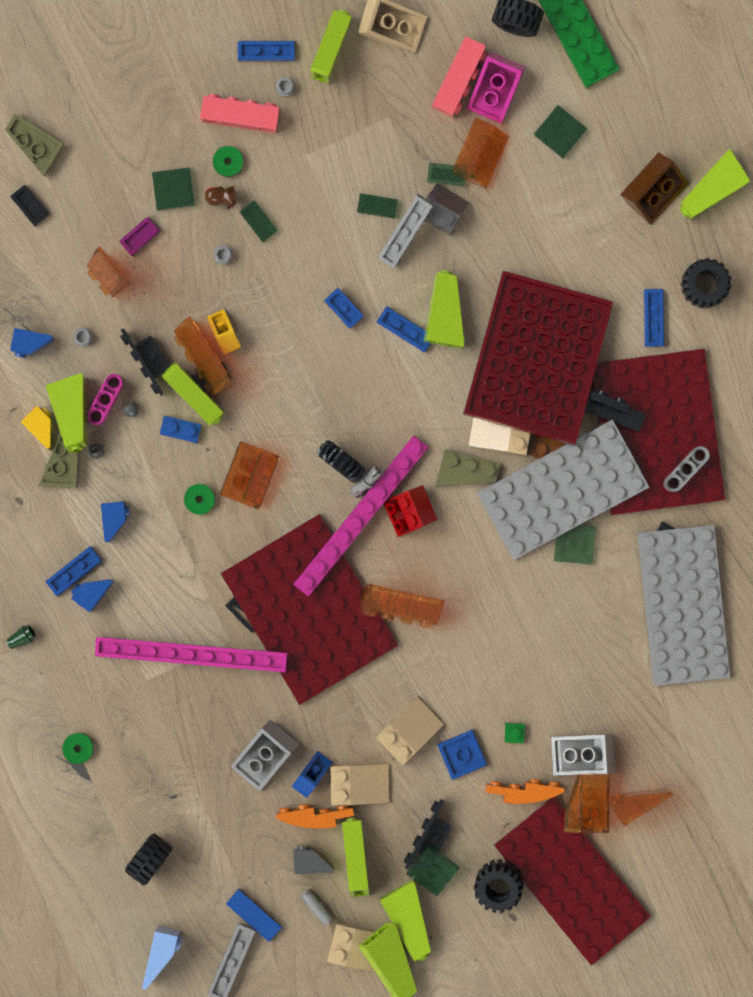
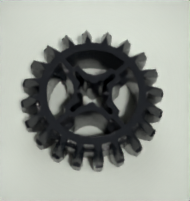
M326 440L319 447L318 456L352 483H357L361 479L365 468L330 440Z

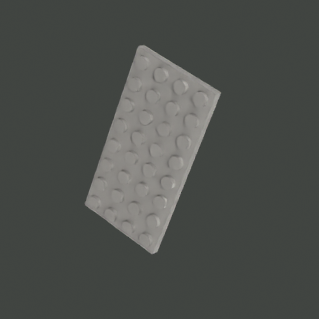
M612 419L577 438L575 446L566 444L477 492L512 559L515 560L649 488Z
M714 525L637 533L653 686L730 678Z

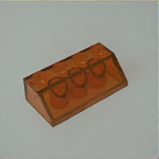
M190 316L186 318L174 330L176 334L174 339L179 346L183 345L186 352L184 355L190 363L194 362L197 367L194 370L200 379L203 377L207 384L204 386L208 393L219 396L236 385L196 320Z
M369 584L363 588L359 610L364 611L363 614L375 616V614L383 615V619L394 620V618L401 619V623L412 624V622L420 623V627L430 629L431 626L437 625L445 600Z

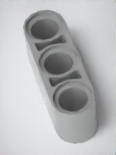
M699 446L692 449L665 478L663 485L668 492L679 491L709 459L707 448ZM697 450H701L704 453L702 461L695 458ZM684 464H688L691 467V472L688 475L682 472ZM671 478H675L678 482V486L675 489L670 488L668 484Z

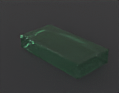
M429 163L427 182L465 187L467 167Z
M360 193L357 213L395 219L398 199Z
M252 201L239 211L262 243L277 232V229L255 201Z

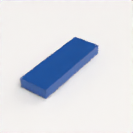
M238 41V61H295V41Z
M644 289V347H664L663 289Z
M387 306L376 322L423 353L426 352L431 344L423 342L424 329Z
M89 546L45 582L58 597L100 564L102 559Z
M240 889L226 902L227 906L268 942L282 928L280 924Z

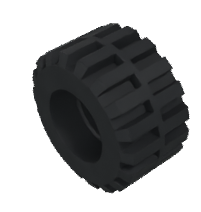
M498 0L492 22L500 29L511 34L535 37L537 36L544 12L539 6L527 0Z
M705 258L704 260H697L686 269L682 276L681 287H683L682 294H685L687 301L692 302L691 305L699 306L698 308H711L721 303L728 296L732 279L728 275V268L725 269L723 267V263L719 264L716 259L710 260V258ZM709 273L715 278L717 287L713 293L704 294L698 290L695 281L699 274Z
M151 834L128 863L125 872L141 885L148 884L172 852L173 846L157 834Z
M498 859L496 863L494 860H491L489 865L485 863L483 868H480L475 880L474 891H476V899H479L478 903L485 905L484 909L488 910L490 908L493 913H496V910L504 913L505 909L510 911L513 906L516 907L518 905V901L522 897L524 878L521 877L522 873L520 870L516 871L517 866L515 864L511 866L510 861L506 860V863H503L502 859ZM494 879H501L507 882L510 890L505 893H496L491 890L488 883Z

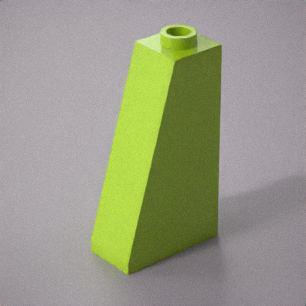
M341 9L333 11L310 69L312 79L326 84L330 83L352 22V16L349 15V12Z
M731 149L726 151L680 203L681 207L679 209L685 218L693 219L750 182Z
M441 270L434 277L423 342L461 349L464 347V335L457 276L452 275L451 271Z
M177 361L162 373L163 379L209 426L212 423L216 425L223 419L222 414L224 411Z
M81 372L45 385L64 446L69 453H77L82 451L84 447H87L86 379Z
M357 818L346 819V822H342L350 897L368 896L370 893L362 822L357 820Z
M412 879L380 897V902L392 923L396 925L398 933L413 960L416 961L418 959L422 961L429 957L428 953L431 952L415 881Z
M386 922L358 947L392 997H413L417 989L397 927L393 923Z

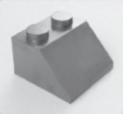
M436 183L426 198L434 206L425 221L451 235L469 202Z

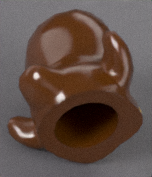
M234 185L226 189L222 186L209 187L205 192L206 202L211 206L225 203L226 208L230 209L236 204Z

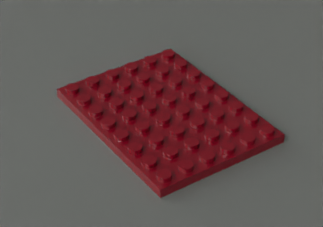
M503 271L463 415L575 446L613 301Z
M705 349L598 362L593 377L594 392L600 390L608 393V397L612 399L616 397L624 399L629 408L645 414L639 432L616 423L615 425L649 488L610 508V515L725 500ZM597 416L598 426L608 422V420ZM699 446L707 448L709 451L707 462L679 491L668 492L663 485L665 478L692 449ZM697 450L695 458L702 461L704 453L701 450ZM684 464L682 472L686 475L690 474L691 467L688 464ZM675 478L669 480L670 488L675 489L678 486L677 480Z
M319 514L220 573L267 651L288 653L286 672H280L299 705L398 646L343 554L309 596L293 585L332 537Z

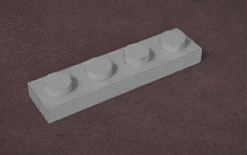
M416 195L378 258L394 269L434 204L421 195Z
M238 922L207 995L211 997L228 996L256 930Z

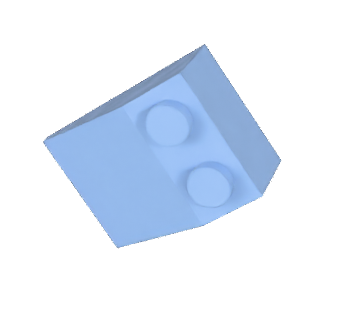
M162 926L157 927L153 937L142 989H147L175 952L179 951L183 937L180 936L181 931Z

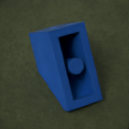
M14 328L10 351L15 353L14 356L26 358V355L32 356L52 343L55 337Z
M124 501L100 504L105 542L113 540L127 522V517L130 516L129 505H126Z
M108 579L82 583L81 586L77 584L71 592L73 594L71 599L88 612H92L114 581Z
M317 751L291 787L307 798L333 762Z

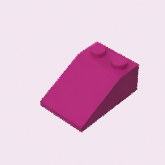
M491 52L485 60L467 109L502 124L526 66Z

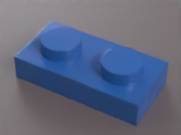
M339 288L324 300L349 329L364 317Z
M164 416L160 435L198 443L202 425Z

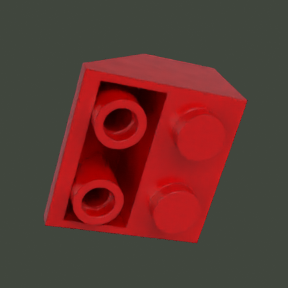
M423 485L401 493L383 503L397 537L438 520Z

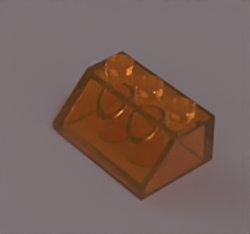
M475 117L453 167L452 175L487 189L509 136L494 125Z
M240 441L219 495L259 510L280 456Z

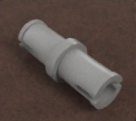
M375 465L367 474H363L361 479L350 488L351 494L354 495L357 492L354 497L359 498L365 490L370 489L374 482L384 474L382 468L377 471L379 466Z
M310 889L300 896L311 909L310 912L317 916L324 927L334 919L323 907L324 903L322 901L319 902Z

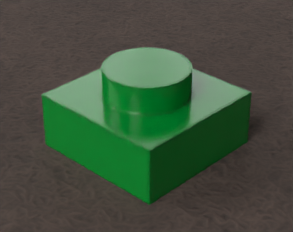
M505 723L504 742L524 743L525 724Z

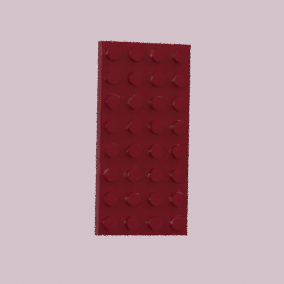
M554 797L546 801L494 844L504 859L510 861L511 866L515 864L517 866L516 871H521V877L524 878L525 885L590 965H593L651 917Z

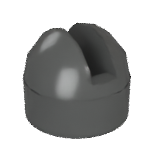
M135 401L123 408L122 411L128 417H134L138 414L139 408Z
M97 443L92 444L89 447V455L94 459L101 458L104 455L103 446ZM100 447L101 451L92 454L91 451Z

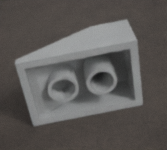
M269 720L231 767L260 792L299 744L273 721Z
M613 734L551 737L553 776L616 773Z

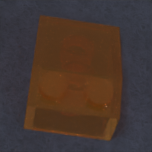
M99 246L86 265L89 268L87 273L94 281L98 279L102 284L99 288L106 296L110 294L114 297L129 285L130 282Z
M577 775L565 810L564 832L609 833L610 775Z
M667 788L623 794L617 793L610 798L611 802L608 804L620 823L625 827L671 797L673 793Z

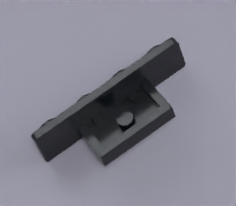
M124 328L121 329L123 333L120 336L125 345L129 344L133 351L130 354L135 362L140 361L143 366L140 370L145 378L149 377L152 384L150 386L155 394L159 393L161 396H164L165 394L155 378L162 375L170 365L153 337L149 336L135 345Z
M597 390V392L593 391V393L589 392L585 412L608 421L613 419L614 423L636 432L640 431L645 418L644 413L629 408L624 399L608 397L606 392Z
M440 798L439 801H434L430 809L433 812L429 819L426 818L421 826L424 829L421 836H416L412 844L415 846L412 853L408 852L403 861L406 863L405 869L409 870L417 853L435 860L452 827V825L436 818L444 803L443 799Z

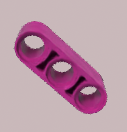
M110 374L105 379L87 414V419L91 424L101 426L108 418L124 387V380L119 375ZM113 378H118L120 381L119 386L116 388H111L110 381ZM104 395H109L111 398L110 403L107 405L101 403V398ZM95 412H100L102 416L98 422L92 420V415Z

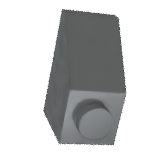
M298 845V848L294 849V874L333 873V866L314 848H309V845Z

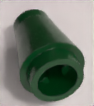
M23 625L6 639V642L10 649L32 643L33 639L36 638V634L30 625Z

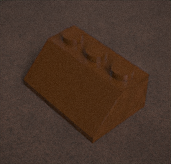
M658 152L620 195L637 214L651 225L689 182L673 160Z

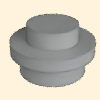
M282 77L277 81L276 91L279 95L286 97L294 92L295 84L292 79Z
M222 245L215 249L214 258L217 263L225 265L231 262L233 252L228 246Z
M79 328L75 331L73 339L78 346L86 347L91 344L93 336L87 328Z

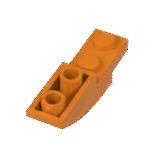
M530 778V782L525 781L524 789L519 784L510 783V786H502V782L491 781L490 784L486 783L485 792L504 795V803L527 804L553 798L563 793L564 787L560 786L559 782L549 781V784H542L541 780Z
M307 803L298 805V809L293 810L290 807L280 808L279 812L275 815L276 819L294 826L320 829L337 827L336 819L354 816L353 806L339 805L336 810L330 811V808H322L318 810L319 813H315L314 806H310Z

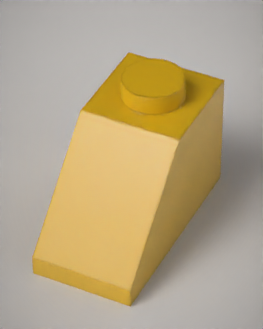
M224 309L207 316L224 355L241 347Z
M36 406L21 423L48 450H51L53 448V420L50 418L52 414L44 406L42 408Z

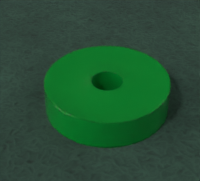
M232 146L219 148L213 156L215 171L227 178L239 174L243 168V157L240 151ZM226 159L232 160L229 165H226L224 162Z
M196 484L186 491L184 504L191 513L203 515L213 508L215 496L208 486ZM198 496L203 497V501L201 503L196 502V498Z
M84 733L69 735L62 746L64 757L74 764L86 762L94 751L91 738ZM76 745L81 746L80 752L75 750Z

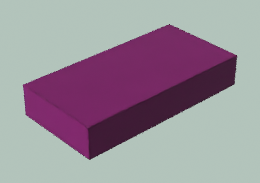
M147 216L119 242L133 256L161 231Z

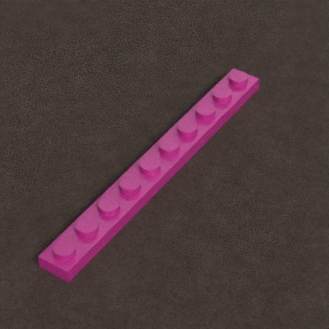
M414 435L384 471V474L374 483L293 584L307 596L312 593L427 450L428 447Z
M96 637L95 656L274 672H286L288 653Z

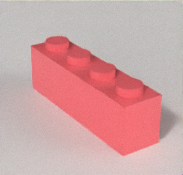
M465 36L432 104V109L453 118L455 113L459 114L463 105L460 101L463 96L467 97L471 89L468 85L471 79L475 80L479 72L476 68L479 62L483 63L487 56L485 45Z
M209 94L208 96H203L200 119L201 122L277 133L280 108L276 107L274 103L266 102L265 105L257 104L258 102L255 100L242 102L235 97L222 99L219 95Z

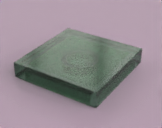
M557 105L533 135L563 159L587 128Z
M190 167L152 172L157 211L195 206Z
M578 525L556 537L554 561L592 565L596 527Z
M428 845L406 872V875L435 896H438L458 872L460 866Z

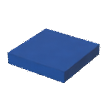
M473 730L437 744L452 780L487 766Z

